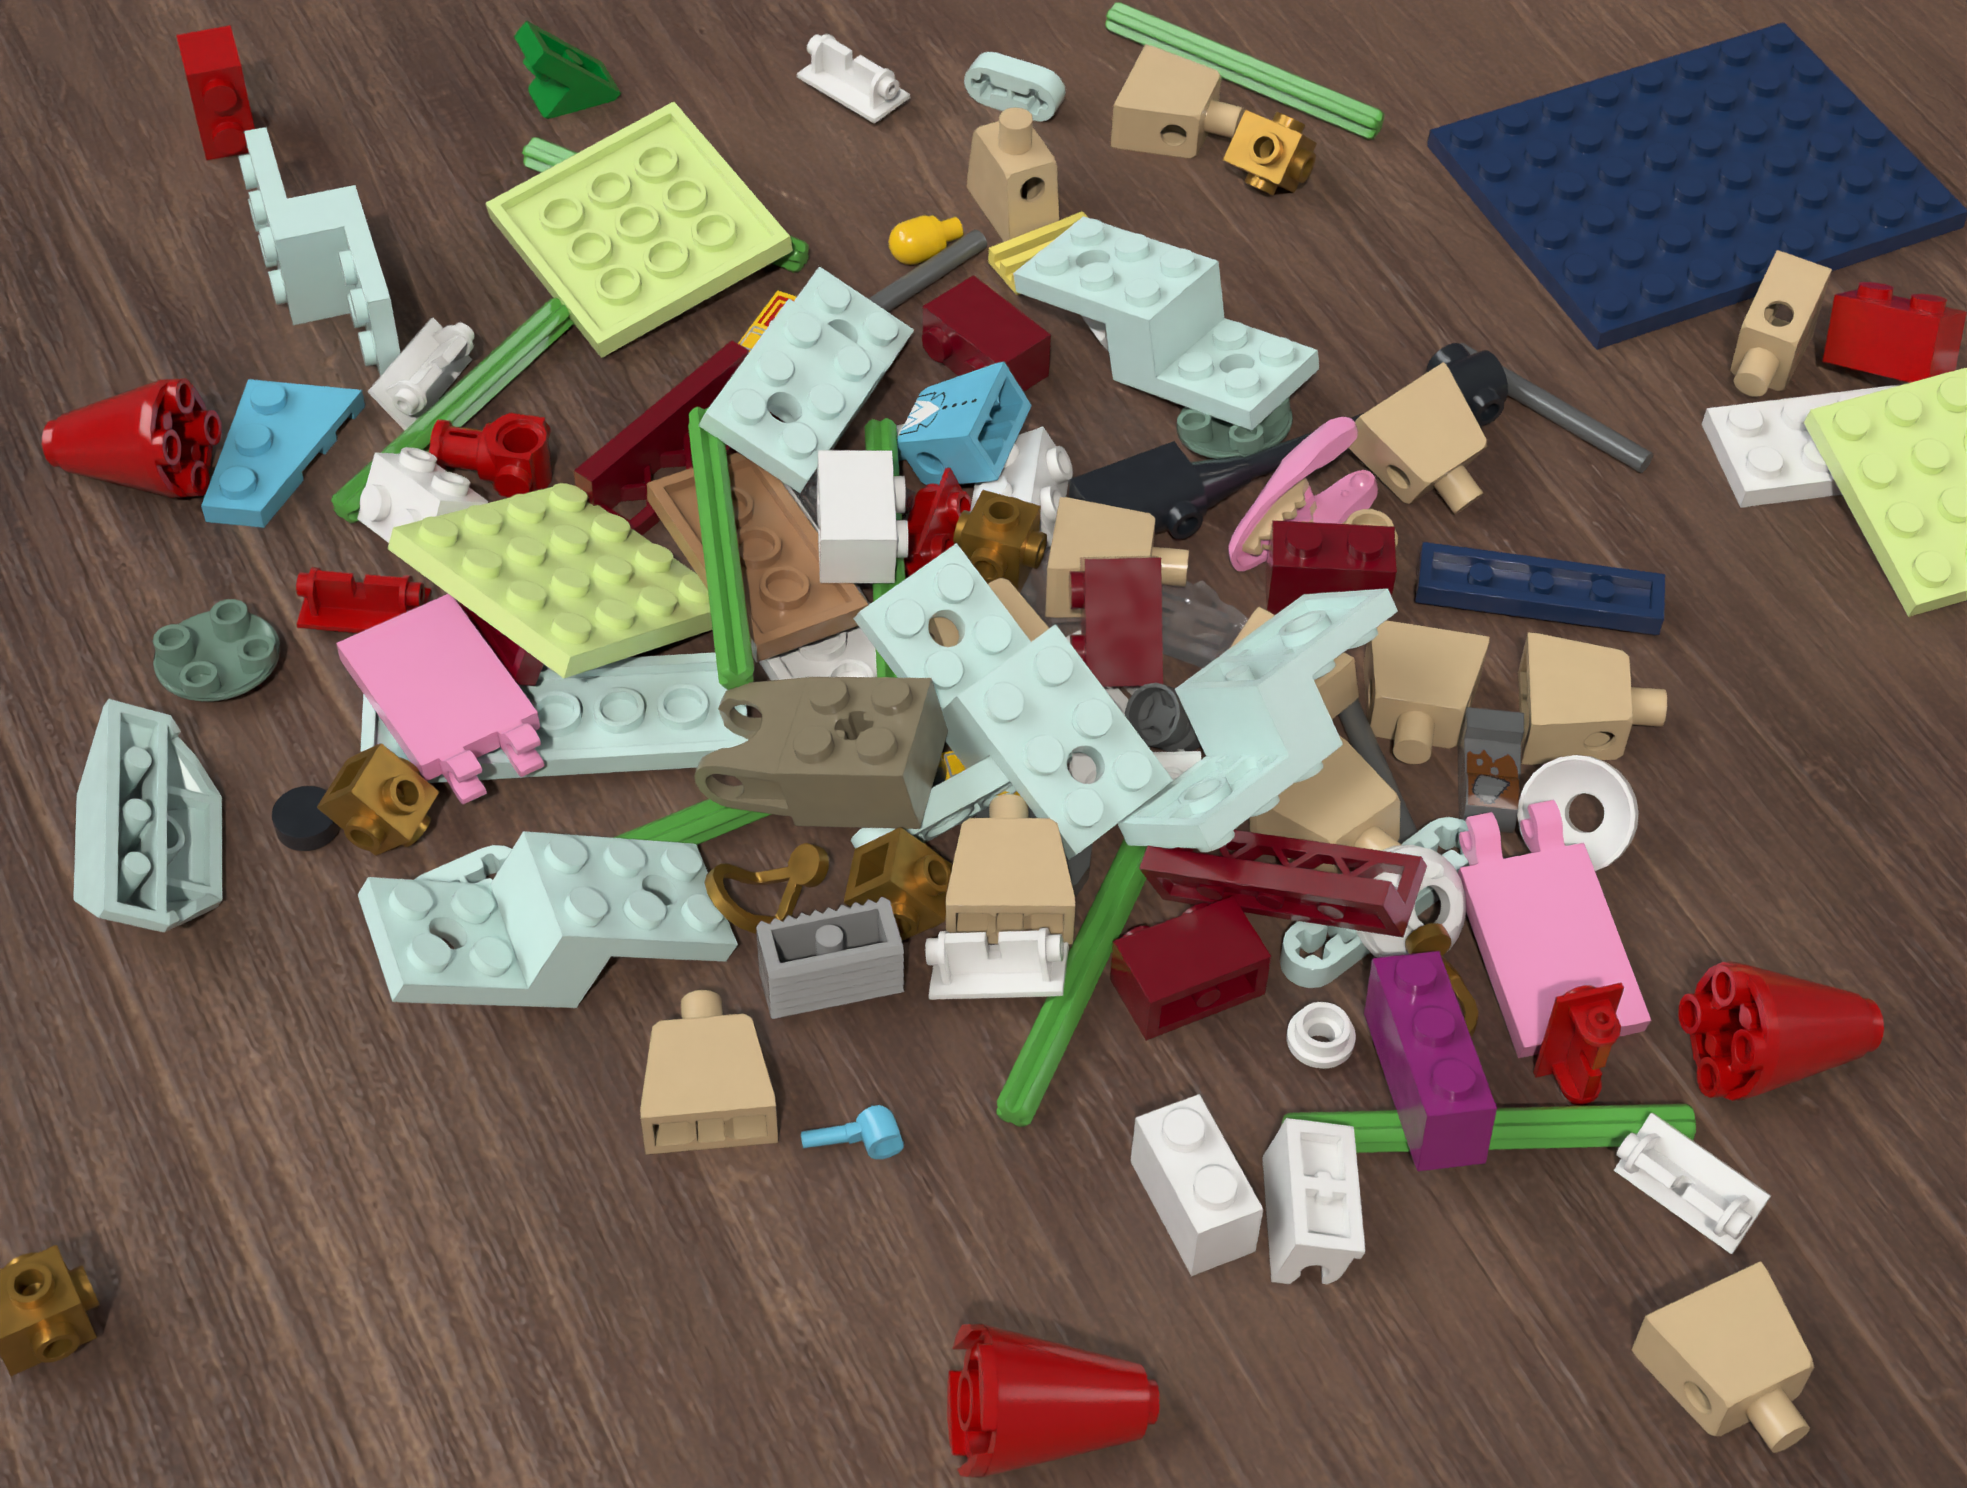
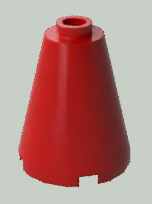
M982 1323L961 1325L955 1337L952 1350H966L963 1371H949L947 1422L952 1455H966L967 1462L957 1469L961 1477L983 1478L1138 1441L1144 1437L1147 1426L1154 1425L1157 1422L1160 1409L1158 1385L1154 1379L1147 1378L1145 1369L1141 1364Z

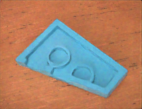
M248 379L201 505L205 521L264 528L304 481L302 471L317 453L326 454L337 441L335 432L347 418L355 419L364 409L365 402L362 390Z

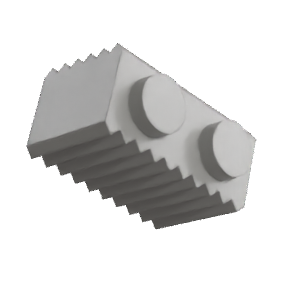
M881 897L877 903L868 899L863 906L854 902L851 908L841 905L837 911L828 907L823 914L814 910L811 916L801 913L797 919L788 915L783 922L774 918L770 925L761 921L756 927L759 974L771 1019L904 992L903 944L891 903L888 899Z

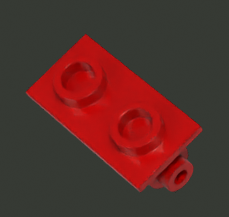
M945 468L939 485L928 484L925 488L917 491L914 504L907 520L909 535L908 556L904 558L905 579L954 545V533L958 519L964 510L970 512L971 498L966 491L962 490L951 468Z
M312 567L309 573L300 572L297 577V596L305 598L296 625L297 628L360 633L428 603L432 590L431 588H425L423 582H414L411 575L393 577L366 574L364 582H355L354 573L322 571L319 567Z
M1622 982L1598 988L1591 985L1579 986L1569 990L1562 996H1557L1533 1073L1536 1078L1554 1074L1563 1095L1569 1102L1575 1105L1590 1103L1597 1099L1601 1092L1602 1073L1600 1068L1605 1067L1611 1047L1618 1040L1621 1033V1024L1616 1011L1624 990Z

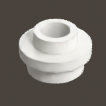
M1315 1002L1305 1006L1293 1016L1287 1030V1044L1291 1053L1300 1062L1314 1068L1326 1069L1344 1063L1351 1056L1356 1040L1354 1026L1347 1014L1340 1007L1328 1002ZM1323 1036L1329 1039L1330 1042L1316 1041L1311 1037Z

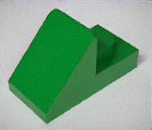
M527 20L514 35L525 56L523 64L536 76L530 83L528 92L544 118H555L613 102L621 94L605 65L600 60Z

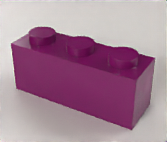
M1434 951L1372 958L1364 1015L1417 1172L1485 1164L1497 1107L1440 952Z

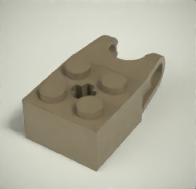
M804 677L750 682L725 691L718 708L724 726L734 734L748 740L734 747L721 748L701 758L694 775L695 784L707 798L721 806L733 809L790 816L795 826L921 828L948 734L932 678ZM735 706H752L760 711L762 717L752 718L744 716L735 709ZM712 774L735 776L743 785H725L717 781Z

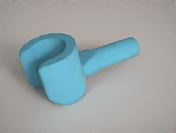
M881 1105L871 1106L862 1111L856 1118V1122L846 1123V1125L801 1131L803 1148L847 1142L851 1144L863 1141L867 1154L873 1159L892 1157L904 1148L900 1130L893 1113Z

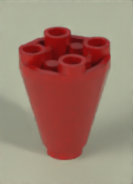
M161 379L62 414L57 420H50L45 425L42 433V448L45 458L50 465L61 467L69 473L169 498L203 496L209 486L213 445H217L220 442L222 426L217 412L206 410L204 401L188 379Z
M1722 962L1708 968L1697 983L1695 993L1685 994L1679 1004L1678 1017L1680 1025L1684 1032L1690 1034L1693 1057L1697 1065V1083L1700 1091L1709 1098L1723 1097L1731 1101H1737L1766 1093L1862 1058L1867 1052H1873L1880 1046L1884 1035L1883 1016L1880 1008L1872 999L1862 998L1858 993L1739 962Z

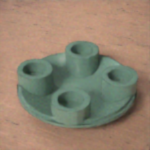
M1288 397L1252 431L1185 406L1177 418V433L1179 439L1187 448L1200 455L1216 459L1239 455L1245 457L1275 446L1287 436L1293 422L1290 399Z
M236 599L222 600L216 603L208 612L192 616L179 624L163 626L153 637L155 648L153 665L157 679L164 688L174 695L194 701L229 699L253 689L271 674L280 656V642L274 628L261 617L248 613L246 604Z

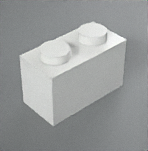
M818 450L817 520L820 583H895L896 558H907L908 522L907 520H896V513H905V476L893 475L892 451Z
M1200 1094L1136 1117L1131 1163L1190 1275L1194 1276L1256 1252L1263 1207Z

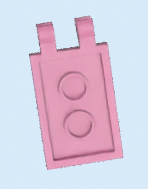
M446 594L336 643L341 662L410 762L419 769L421 777L429 781L443 774L462 804L487 794L486 788L477 777L478 774L482 773V767L477 758L501 747L520 777L544 767V761L535 750V747L541 745V741L535 732L540 729L537 710L451 595Z
M1550 800L1528 806L1527 809L1531 818L1521 820L1520 827L1523 838L1531 853L1503 859L1501 850L1500 830L1494 814L1489 812L1467 817L1465 821L1469 831L1460 832L1459 841L1470 866L1461 867L1458 871L1466 895V913L1518 1058L1539 1054L1556 997L1562 996L1569 990L1583 985H1591L1598 988L1622 982L1624 990L1616 1011L1621 1024L1619 1037L1644 1032L1650 1024L1651 1018L1584 843L1565 846L1562 818L1556 802Z

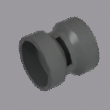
M1150 683L1137 689L1130 697L1126 706L1125 717L1147 746L1160 748L1168 752H1176L1177 749H1184L1185 752L1195 751L1201 747L1175 688L1159 683Z

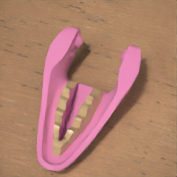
M1339 417L1330 419L1311 433L1281 461L1231 537L1228 553L1230 562L1237 571H1246L1267 561L1272 520L1343 524L1352 513L1371 507L1377 497L1378 484L1375 476L1370 471L1360 470L1348 474L1318 495H1313L1306 479L1314 470L1336 459L1357 439L1358 429L1356 423L1351 418Z

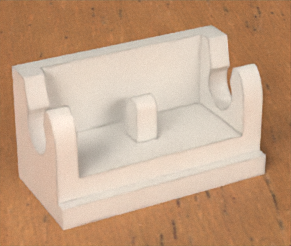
M1286 1118L1262 1157L1271 1282L1291 1284L1301 1276L1303 1268L1319 1265L1321 1266L1322 1284H1330L1343 1275L1354 1258L1361 1259L1365 1254L1354 1126Z

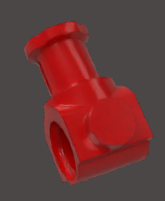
M508 413L499 417L493 423H487L483 430L453 426L449 420L439 419L433 426L429 453L437 458L436 464L444 470L447 467L477 471L479 479L492 482L493 488L500 496L510 498L516 494H526L545 489L552 481L551 457L548 443L551 428L544 417Z

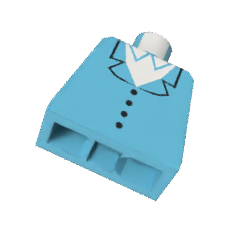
M1005 362L995 363L927 387L920 392L905 424L896 426L898 461L907 460L922 483L926 485L932 483L939 485L945 468L952 469L959 484L998 480L1032 406Z

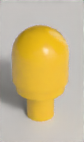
M926 215L912 218L899 223L893 228L889 236V249L893 257L899 262L906 265L919 264L945 249L947 242L962 238L963 226L957 217L939 221L935 216Z

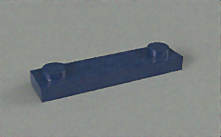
M1423 542L1419 558L1415 602L1660 635L1664 621L1666 574Z

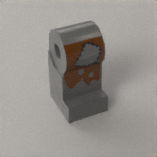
M1466 707L1457 745L1459 819L1465 821L1469 816L1492 812L1497 820L1500 832H1514L1519 804L1524 713Z

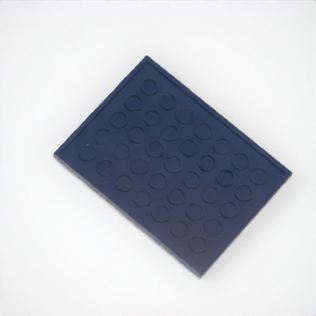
M1784 22L1431 129L1427 147L1596 350L1754 298L1777 250L1835 271L1964 227L1967 219V209Z

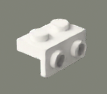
M1043 426L1018 435L998 480L975 483L970 512L982 490L1040 505L1039 532L1047 534L1046 546L1050 547L1059 498L1066 497L1068 481L1073 475L1072 464L1066 450L1062 446L1056 447Z
M405 447L401 449L400 454L375 452L366 487L361 493L360 510L357 519L389 543L393 527L420 521L426 517H436L467 509L473 505L487 504L488 501L469 488L470 481L461 475L447 472L437 465V458L433 454L421 449Z

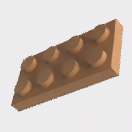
M739 452L727 456L751 648L756 663L858 626L853 618L869 604L854 583H820L818 533L783 483ZM693 468L648 482V502L708 590Z

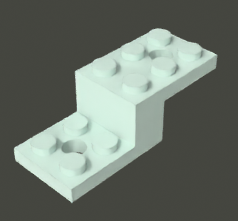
M263 127L244 131L249 154L238 156L246 190L257 188L256 191L248 192L250 198L248 202L255 230L260 234L258 238L266 268L277 266L278 269L268 271L276 305L287 303L293 325L351 314L354 328L365 326L366 331L358 333L366 367L377 365L379 375L381 376L398 357L400 348L391 298L356 186L353 185L287 199L267 128Z
M1083 216L1013 273L1017 293L1105 323L1113 380L1251 431L1319 370L1318 350L1224 318L1219 261L1193 253L1187 249L1148 238L1142 234L1132 233L1102 223L1097 219Z
M819 266L795 301L787 300L705 412L698 426L801 493L817 470L818 450L834 449L905 346L914 329ZM770 412H771L772 414H774L775 416H777L778 418H780L781 420H783L784 422H781V421L775 419V418L770 414Z
M957 543L862 609L853 618L897 678H932L948 729L945 741L964 767L967 769L991 756L1037 818H1050L1058 823L1064 853L1069 860L1174 781L1055 624L1031 642ZM934 617H944L952 621L959 634L957 645L944 647L937 644L929 634V620ZM1071 752H1082L1093 760L1097 773L1093 783H1080L1070 775L1067 759Z
M1374 589L1303 594L1175 688L1206 756L1118 823L1127 845L1153 846L1168 849L1176 847L1198 848L1200 852L1216 850L1229 843L1235 836L1234 829L1249 817L1261 815L1274 808L1280 801L1278 795L1293 783L1304 781L1319 773L1323 768L1322 761L1340 748L1343 743L1314 680L1332 671L1336 666L1334 659L1347 649L1362 646L1373 640L1378 635L1376 627L1398 612L1389 590Z
M523 831L491 884L368 877L358 893L392 1002L577 1008L611 956L726 962L738 945L728 920L714 906L707 894L705 878L708 872L697 845L692 843ZM438 936L446 939L449 943H451L454 949H450L447 943Z

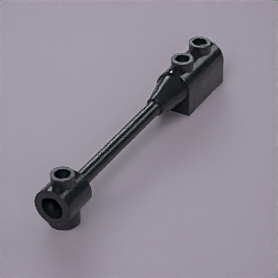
M1452 343L1438 350L1429 360L1426 373L1444 362L1452 373L1480 426L1487 425L1497 419L1504 409V402L1508 396L1506 374L1497 357L1488 350L1470 354L1460 343ZM1364 413L1358 414L1350 418L1355 422L1359 418V416H1361ZM1313 432L1245 457L1239 455L1190 462L1176 442L1173 441L1071 478L1069 498L1150 513L1155 518V534L1169 530L1174 538L1184 539L1193 535L1201 527L1203 516H1205L1209 508L1249 484L1251 479L1275 471L1281 461Z

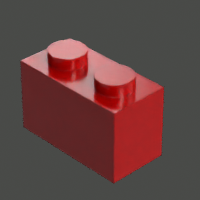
M231 25L176 35L206 161L249 153L244 131L253 130L255 126Z
M1860 282L1857 290L1834 295L1823 362L1910 383L1956 370L1967 312L1946 307V298L1931 294H1912L1911 299L1894 296V287L1875 282Z

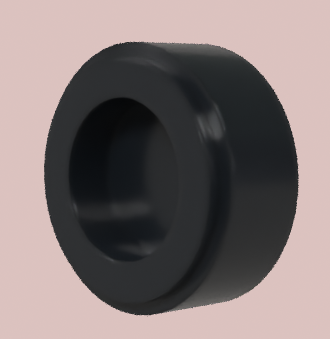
M301 786L291 789L279 797L272 809V821L276 835L283 845L296 851H312L324 847L336 837L340 826L317 808L327 790L316 786Z

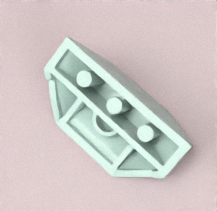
M108 699L103 706L77 792L73 900L98 918L164 933L217 908L222 902V796L197 756L178 737L181 731L171 715Z

